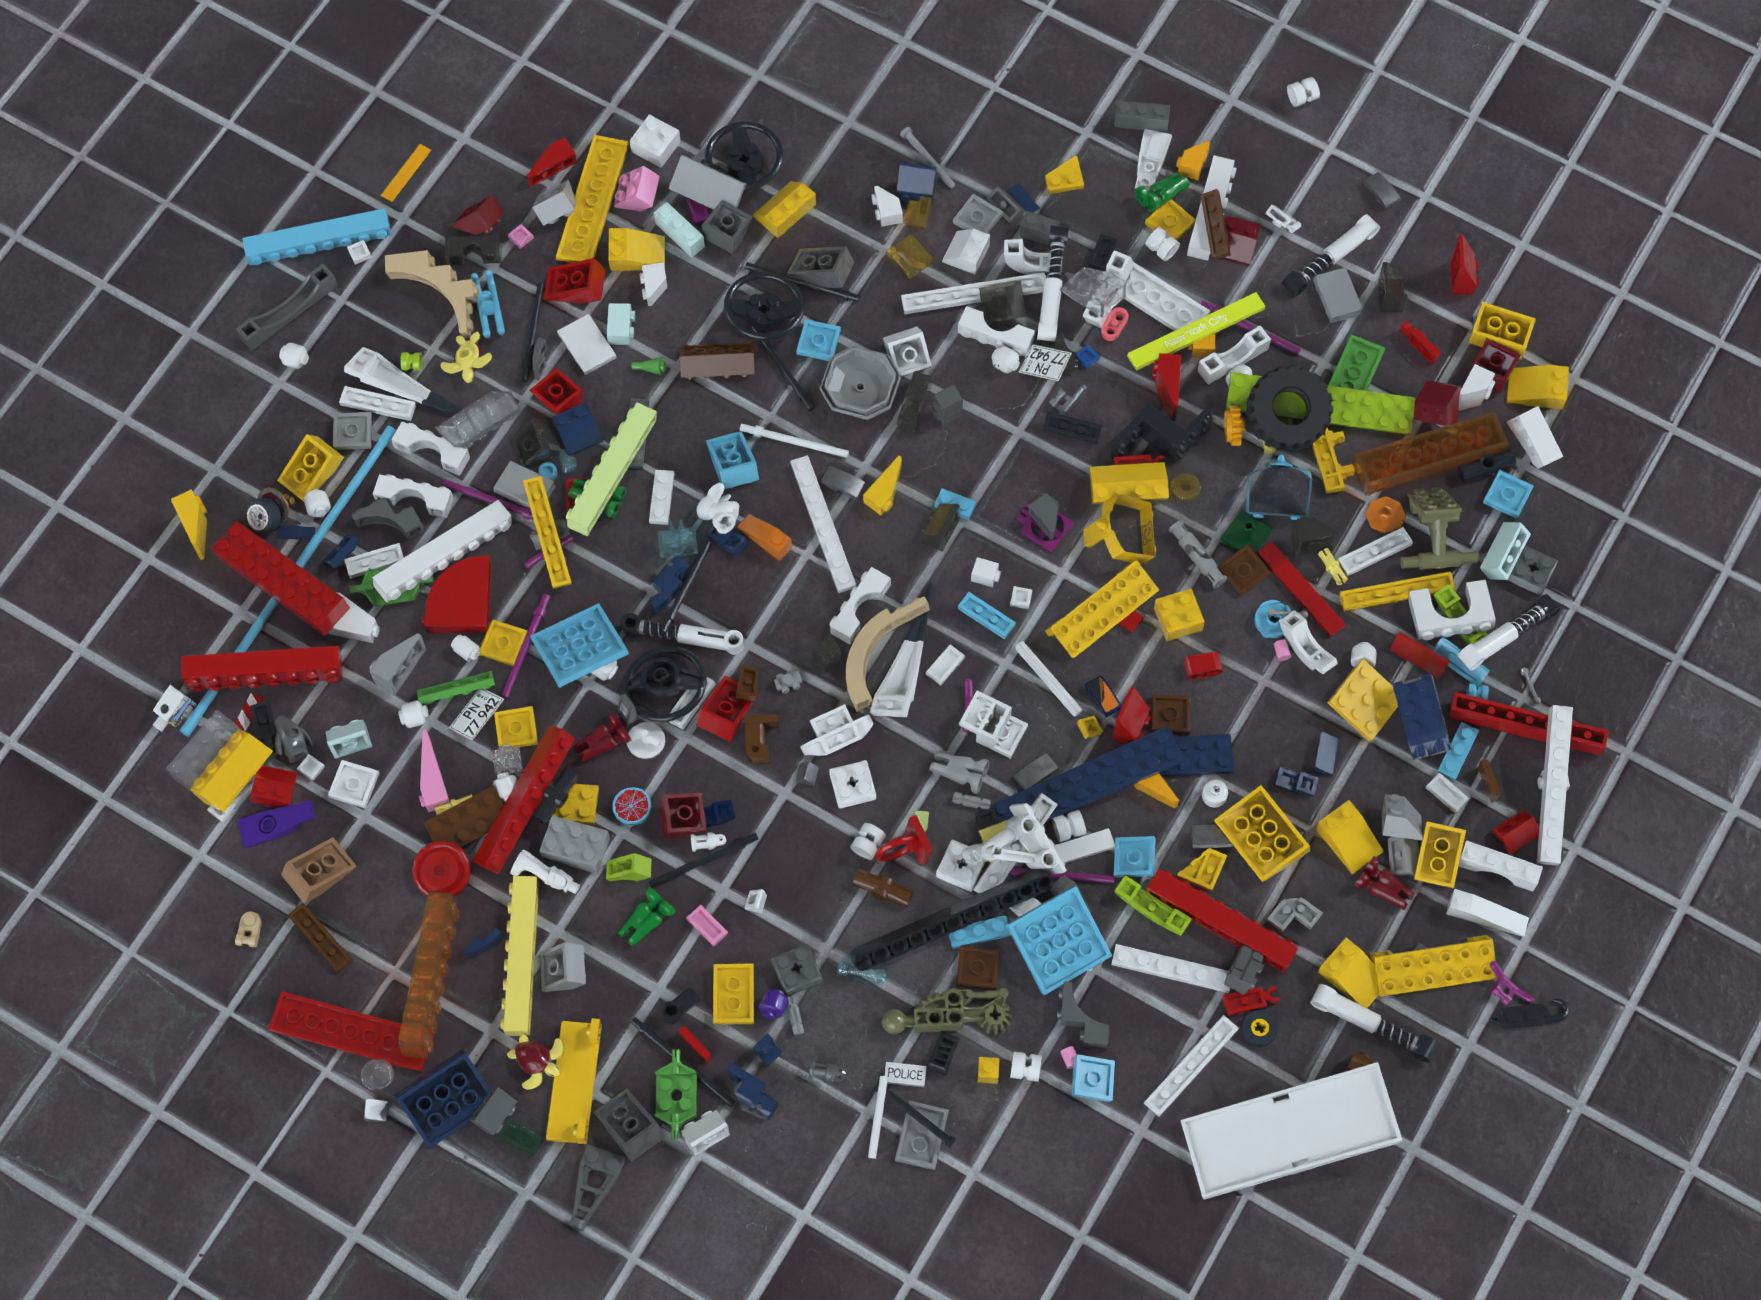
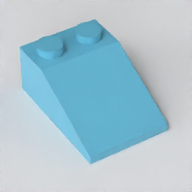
M742 431L706 440L718 479L724 485V489L759 480L756 461Z

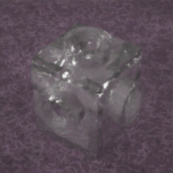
M504 744L492 752L495 774L508 772L509 775H514L522 770L520 748Z

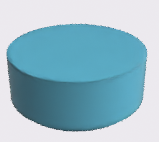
M543 463L538 469V473L546 478L555 480L557 477V468L553 463Z

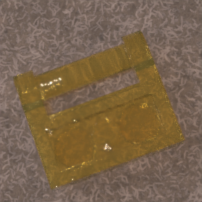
M911 234L886 251L888 257H892L906 272L905 275L909 279L934 263V258ZM901 252L914 267H910L898 253Z

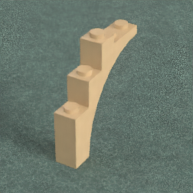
M428 250L385 255V272L390 279L419 281L441 292L454 308L460 334L465 339L471 337V331L474 329L473 322L470 320V314H473L472 303H477V296H479L478 285H475L472 279L457 281L456 271L450 265L435 266V259Z

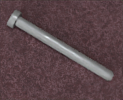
M910 127L902 130L900 136L903 139L907 138L931 167H936V173L949 188H954L955 183L913 136V130Z

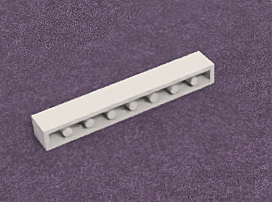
M499 500L495 501L373 577V586L386 602L397 599L401 593L413 589L417 583L429 579L435 572L445 569L454 560H460L464 554L476 550L480 544L492 540L501 531L508 530L512 525L511 514Z
M1553 705L1549 708L1536 864L1557 866L1561 863L1573 707Z

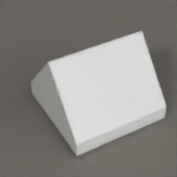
M762 889L749 891L745 909L762 914L767 898L765 891Z

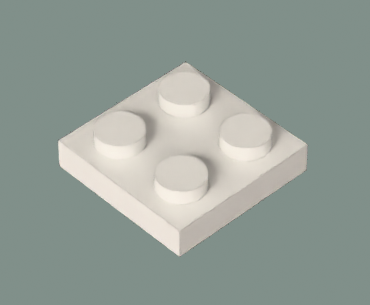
M342 760L328 797L366 808L379 776V771Z

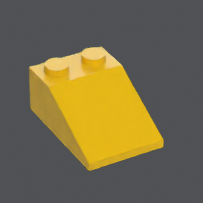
M609 228L608 260L610 271L643 270V265L664 263L665 268V236L630 228Z
M1541 365L1514 368L1508 379L1506 403L1562 410L1567 400L1569 367Z
M306 434L277 481L304 501L309 491L319 489L335 473L344 457L318 436Z
M191 489L172 498L171 501L199 558L203 560L205 558L207 519L204 514L207 513V510L199 495L195 496Z
M1350 800L1321 819L1316 826V831L1352 875L1366 866L1373 856L1378 857L1384 852L1363 816Z
M1426 822L1414 880L1454 888L1466 830Z
M1346 937L1320 966L1318 973L1351 1001L1368 1008L1379 996L1375 964L1359 947Z

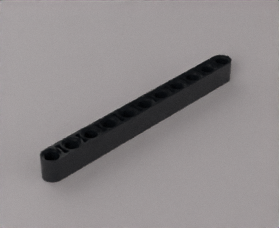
M1045 869L1032 870L855 947L850 952V960L857 970L866 971L1047 892L1053 887V879ZM1045 877L1044 881L1039 883L1040 879ZM1027 885L1026 889L1021 890L1023 886ZM1006 893H1009L1006 898H1003ZM988 901H991L988 906H985ZM973 909L971 913L967 914L968 910ZM955 917L953 921L948 922L950 918ZM933 925H937L936 928L930 930ZM919 933L916 937L912 938L913 934ZM900 941L898 945L894 946L895 942ZM878 949H882L881 952L875 953ZM864 957L863 960L857 961L858 958Z

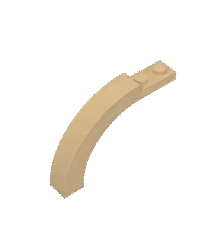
M925 596L914 599L905 607L897 608L892 614L886 608L874 616L856 636L850 648L846 664L847 689L856 712L873 703L866 685V667L874 647L893 629L929 611V604Z

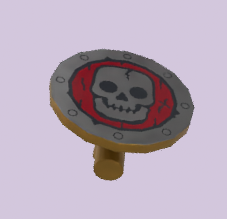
M270 487L261 490L257 498H269L276 503L281 513L280 522L286 520L289 515V505H293L295 502L293 497H289L288 494L283 495L277 489Z

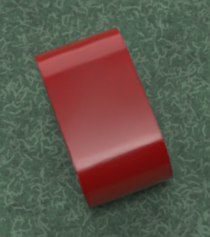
M1218 652L1191 655L1183 659L1186 675L1190 680L1216 676L1223 672Z

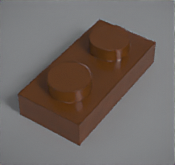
M746 666L740 667L736 698L755 702L760 669Z

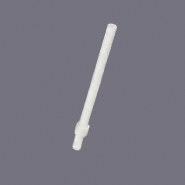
M741 424L740 431L754 434L755 437L761 438L763 436L848 458L849 455L848 450L765 430L761 426L756 425V427L746 424Z

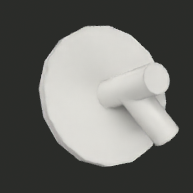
M639 723L628 733L632 741L627 743L630 752L637 758L650 759L659 755L664 749V732L654 723Z

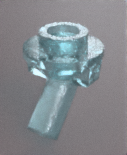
M564 449L559 450V460L562 464L563 472H572L577 465L576 458L566 455Z

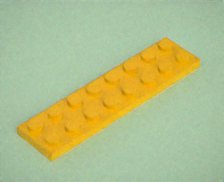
M594 135L575 194L577 204L574 212L568 216L556 254V260L573 263L595 257L629 148L628 141Z

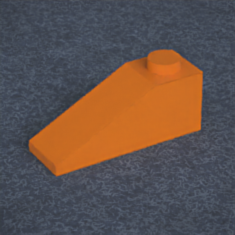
M750 514L737 526L739 531L779 561L792 549L790 537L778 528Z

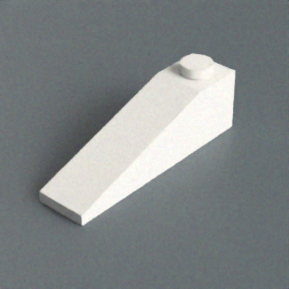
M1454 889L1451 894L1446 912L1447 915L1521 937L1525 936L1529 920L1524 915Z

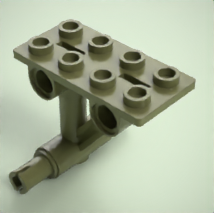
M1436 487L1432 488L1431 491L1414 489L1413 492H1408L1407 496L1409 498L1411 514H1418L1420 524L1429 525L1432 552L1419 553L1417 556L1401 557V568L1418 567L1420 570L1478 563L1477 551L1463 553L1458 550L1446 551V528L1448 527V522L1459 521L1462 507L1443 488Z

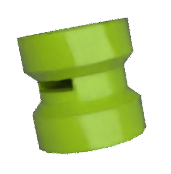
M402 352L401 370L408 371L413 369L414 371H421L422 354Z

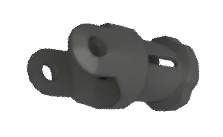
M815 1060L811 1061L809 1078H824L828 1082H842L845 1080V1069L832 1063L827 1065L816 1063Z

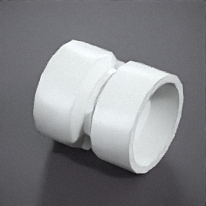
M1313 77L1303 79L1301 83L1295 82L1287 86L1288 97L1294 107L1305 104L1306 100L1311 102L1320 97L1319 87Z
M1161 227L1154 230L1145 243L1150 250L1157 251V256L1165 262L1171 259L1180 247V243L1173 237H1169V234Z
M1079 810L1068 813L1067 817L1060 815L1052 818L1054 832L1059 842L1069 840L1071 835L1078 837L1086 834L1084 820Z
M864 823L859 831L860 837H855L850 847L859 856L872 860L875 852L878 850L876 846L882 844L886 834L878 827L870 823Z
M1014 1051L1010 1078L1022 1079L1026 1077L1029 1081L1038 1082L1042 1055L1030 1054L1028 1057L1025 1053Z

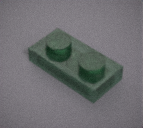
M507 1119L498 1134L499 1139L534 1157L544 1140L541 1136L510 1119Z

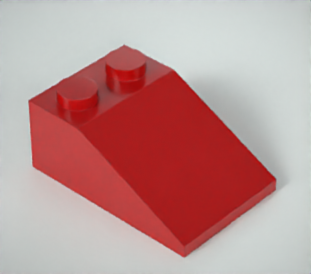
M1459 235L1450 261L1451 294L1474 295L1475 289L1479 287V277H1476L1479 264L1478 261H1475V253L1463 235Z
M595 258L548 268L543 299L546 301L573 303L600 301L606 269Z
M1159 353L1158 360L1154 361L1152 380H1156L1155 387L1170 419L1175 421L1179 400L1181 355Z
M724 676L701 708L696 726L731 742L744 721V716H747L754 702L736 698L738 681Z
M1130 687L1116 719L1113 741L1123 745L1143 737V727H1148L1151 716H1149L1150 708L1135 687Z

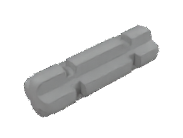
M955 792L952 798V802L960 805L962 803L964 806L977 809L980 807L981 810L990 809L991 801L983 798L981 800L980 797L967 794L963 796L962 793Z
M795 996L787 997V1007H789L788 1013L791 1025H793V1034L795 1036L804 1033L803 1024H801L799 1008L796 1006L798 1005Z

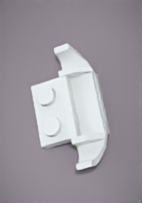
M844 704L810 720L809 722L817 738L800 746L804 755H828L861 740L873 726V720L869 714L853 721Z

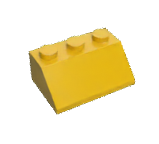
M790 181L757 210L753 217L779 238L816 205V193L802 182Z

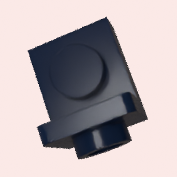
M768 1033L753 1047L754 1053L767 1066H770L782 1054V1051L774 1044L773 1038Z

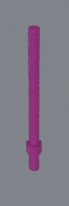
M1205 301L1201 302V305L1209 309L1211 313L1222 309L1218 305L1214 306ZM1244 320L1235 323V325L1249 332L1257 328ZM1266 332L1271 338V343L1298 356L1301 351L1300 348Z
M444 479L442 482L444 487L490 504L499 500L506 510L522 515V518L533 519L531 509L528 507L522 508Z
M543 594L539 606L534 610V618L501 694V697L508 699L531 645L532 639L530 636L536 633L541 619L544 618L547 612L545 609L550 599V596L547 594Z
M1014 866L1008 875L1016 878L1035 869L1020 868V866ZM1073 872L1049 874L1052 879H1059L1065 875L1074 881L1114 884L1115 876Z

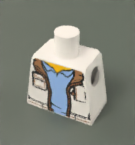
M170 685L153 709L159 715L153 726L161 732L168 723L177 727L196 706V703Z

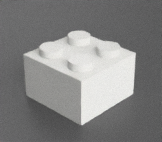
M648 115L630 139L631 152L662 168L681 142L678 129Z

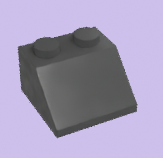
M721 200L703 223L702 235L705 240L733 254L742 242L751 223L752 216Z

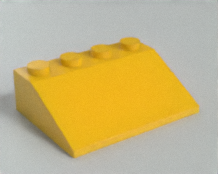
M1262 785L1214 820L1262 882L1294 864L1310 852V845Z

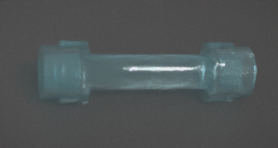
M839 962L837 974L843 976L848 974L874 979V982L885 983L887 973L880 969L876 971H859L847 962Z

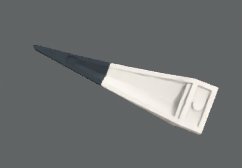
M362 347L344 367V372L360 378V381L484 426L482 419L430 391L377 352Z
M931 582L924 595L929 608L933 591V584ZM929 611L914 619L891 668L874 695L870 710L873 716L907 717L910 703L914 700Z

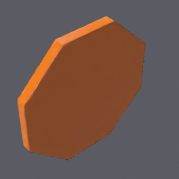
M1387 496L1372 500L1365 513L1370 527L1383 534L1400 529L1406 518L1401 503Z

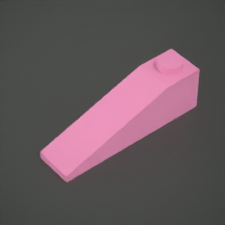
M423 730L420 779L422 795L419 796L422 807L426 806L428 812L435 810L434 807L449 803L450 800L427 730Z

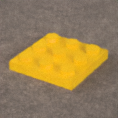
M1361 659L1327 702L1368 741L1374 739L1398 707L1393 686L1364 659Z

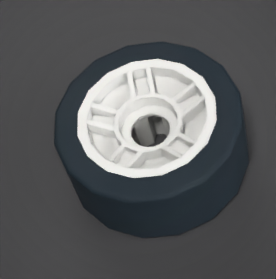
M255 499L245 506L244 521L247 528L254 534H268L279 527L281 513L276 503L271 499Z

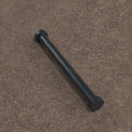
M879 1081L874 1087L876 1092H878ZM888 1087L886 1088L885 1096L945 1142L946 1147L950 1148L956 1140L954 1136L946 1134Z

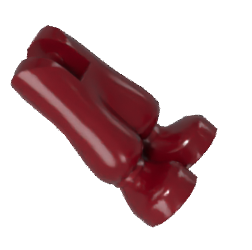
M612 711L609 713L608 725L600 724L587 736L578 741L573 748L576 753H581L579 758L584 763L597 755L615 749L619 743H629L632 739L615 712Z
M1373 856L1354 884V887L1357 889L1366 888L1373 896L1405 910L1408 904L1398 894L1408 900H1412L1415 893L1388 870H1379V860Z

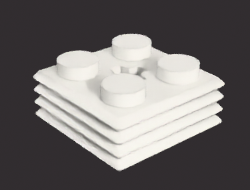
M866 760L829 770L839 808L876 800V792ZM854 781V783H856V786L852 787V785H850V782Z
M951 840L937 869L936 877L972 892L986 861L980 863L964 859L966 856H962V851L970 846ZM961 862L965 863L962 869L958 868Z

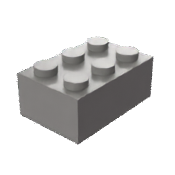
M552 815L539 852L542 859L598 874L610 841L609 832Z

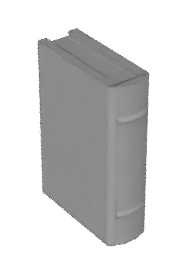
M1346 267L1320 274L1313 278L1315 289L1320 296L1330 323L1362 314V305Z
M510 461L494 486V492L503 498L505 497L524 507L530 508L523 480L541 476L547 498L550 497L556 486L553 480Z

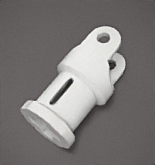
M712 832L699 836L691 834L693 852H696V849L706 848L714 850L717 846H723L726 843V838L722 834L715 835Z

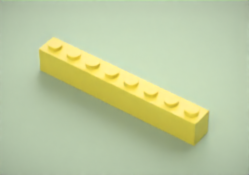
M513 876V883L509 884V894L512 895V902H508V914H511V919L507 921V933H510L509 940H506L505 944L508 959L504 961V970L507 971V978L503 979V990H506V998H502V1010H505L504 1017H501L500 1027L506 1036H521L522 1034L530 1036L539 881L537 876Z

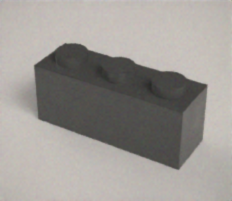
M1117 101L1114 127L1167 132L1170 105Z

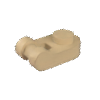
M252 911L246 912L241 917L235 939L236 945L243 946V944H247L249 947H257L261 929V919L257 913ZM246 932L252 933L251 936H245Z

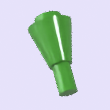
M659 357L644 362H632V370H644L662 375L666 371V361Z

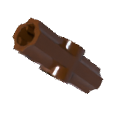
M860 868L853 881L855 887L870 892L877 899L882 901L890 900L906 908L914 894L913 890L896 884L894 880L887 876H877Z

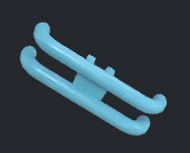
M486 270L485 272L489 291H481L478 275L476 273L471 274V279L479 288L477 307L483 336L486 339L491 336L487 319L488 315L494 314L498 334H505L491 270Z

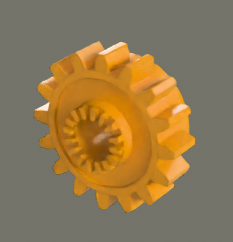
M1239 405L1229 406V409L1224 411L1225 440L1230 442L1231 446H1241L1242 434H1245V418L1241 417Z

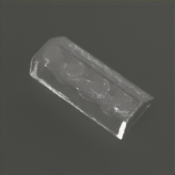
M491 391L435 428L453 447L466 449L473 445L472 442L486 437V433L500 428L501 423L504 421L512 420L515 417L514 415L520 412L511 392Z
M216 710L165 769L172 778L189 790L193 786L194 781L206 770L207 765L218 755L219 750L227 744L232 734L240 728L231 719Z

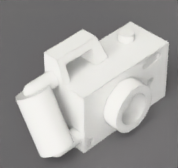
M1271 204L1265 213L1273 219L1272 223L1279 228L1283 226L1289 229L1291 233L1301 227L1300 222L1275 205Z

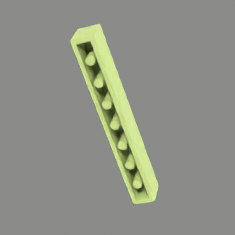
M636 403L634 408L629 409L626 421L622 422L618 428L619 433L617 436L612 437L609 444L610 448L608 451L605 450L603 452L601 463L594 467L593 476L585 482L584 491L582 494H578L574 508L569 509L566 515L568 528L585 536L589 535L654 426L657 411L640 403Z

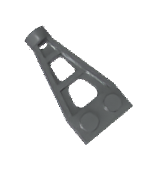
M587 1144L579 1166L573 1215L568 1226L578 1231H584L590 1218L619 1179L626 1162L625 1157ZM591 1170L606 1174V1180L600 1188L595 1189L588 1186V1173ZM585 1191L596 1195L592 1206L589 1208L581 1205V1199Z

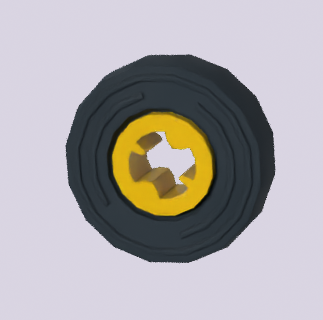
M1258 1010L1251 1012L1245 1017L1241 1030L1243 1037L1249 1044L1256 1047H1264L1274 1041L1277 1036L1278 1026L1277 1021L1271 1014ZM1257 1024H1259L1260 1027L1264 1026L1265 1029H1263V1033H1260V1031H1255Z

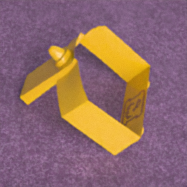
M1122 494L1104 501L1102 517L1083 529L1084 546L1090 548L1104 539L1113 559L1127 562L1137 560L1139 564L1145 565L1156 556L1151 502ZM1114 504L1140 511L1143 554L1125 552L1121 547L1110 525V513L1113 510Z

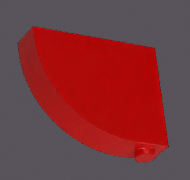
M489 555L461 560L450 566L437 578L428 594L425 615H422V626L426 628L427 633H487L489 628L492 568Z

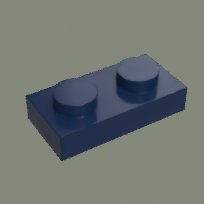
M346 535L322 562L329 568L335 569L344 562L343 559L356 549L359 540L355 536Z

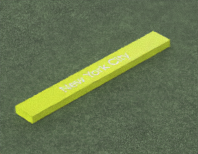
M1257 292L1129 352L1127 357L1137 371L1158 360L1159 353L1173 354L1265 310L1266 306Z

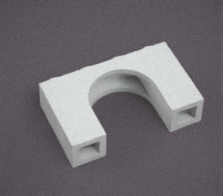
M1486 580L1466 583L1465 594L1469 611L1462 617L1454 619L1445 618L1434 610L1429 589L1409 591L1408 602L1417 639L1431 640L1435 637H1450L1455 634H1469L1474 631L1485 632L1494 629L1495 615Z

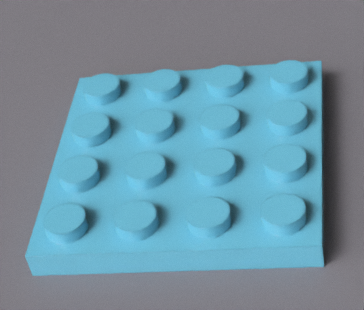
M599 603L530 636L559 688L629 654Z
M1076 886L1070 887L1006 924L1043 995L1063 985L1064 981L1072 980L1112 956Z

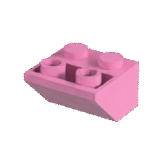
M645 166L621 175L618 181V190L615 194L614 207L634 211H644L651 208L660 176Z

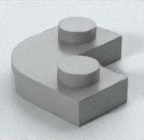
M1303 898L1284 899L1267 918V922L1283 933L1295 918L1311 930L1323 912Z

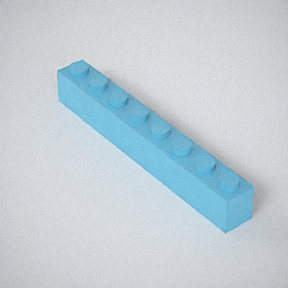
M384 208L242 239L245 256L249 265H260L264 262L278 261L288 257L294 258L302 254H313L316 251L350 246L362 240L368 242L374 239H384L392 236L389 218Z

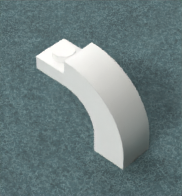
M1023 239L1004 240V257L1010 268L1027 275L1049 272L1050 253H1037L1026 249Z
M1292 611L1279 621L1289 645L1311 670L1316 669L1321 674H1324L1338 664L1336 658L1315 641L1309 631L1306 619L1296 611Z

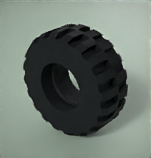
M1283 365L1266 372L1251 389L1246 403V416L1250 421L1248 424L1255 431V436L1258 439L1261 438L1266 446H1273L1278 451L1288 450L1292 452L1297 449L1307 448L1316 442L1329 426L1331 414L1333 413V406L1331 405L1333 399L1331 393L1327 391V384L1320 381L1318 374H1312L1308 368H1298L1297 365H1290L1289 367H1284ZM1293 392L1303 399L1307 412L1305 418L1300 423L1286 425L1276 418L1273 413L1272 404L1278 394Z

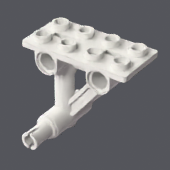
M1027 803L1013 804L1009 807L1014 816L1007 821L1003 831L985 843L973 844L962 851V856H966L964 859L982 863L983 861L996 859L1026 863L1031 869H1046L1048 874L1064 873L1067 871L1064 860L1056 853L1054 843L1047 838L1044 826L1037 821L1034 816V809ZM1019 839L1026 852L1010 851L1001 848L1012 840L1016 841Z

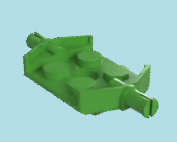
M368 568L362 584L349 586L350 594L362 592V595L365 594L373 606L416 600L423 583L434 582V577L432 575L429 579L422 580L413 589L401 593L397 599L386 602L373 586V577L385 569L371 571V568Z
M678 1049L672 1050V1062L655 1072L657 1077L656 1114L654 1116L658 1120L670 1125L672 1140H675V1138L676 1140L680 1139L679 1128H681V1125L696 1118L697 1072L680 1062L681 1050ZM675 1091L682 1092V1098L679 1101L672 1100V1094Z

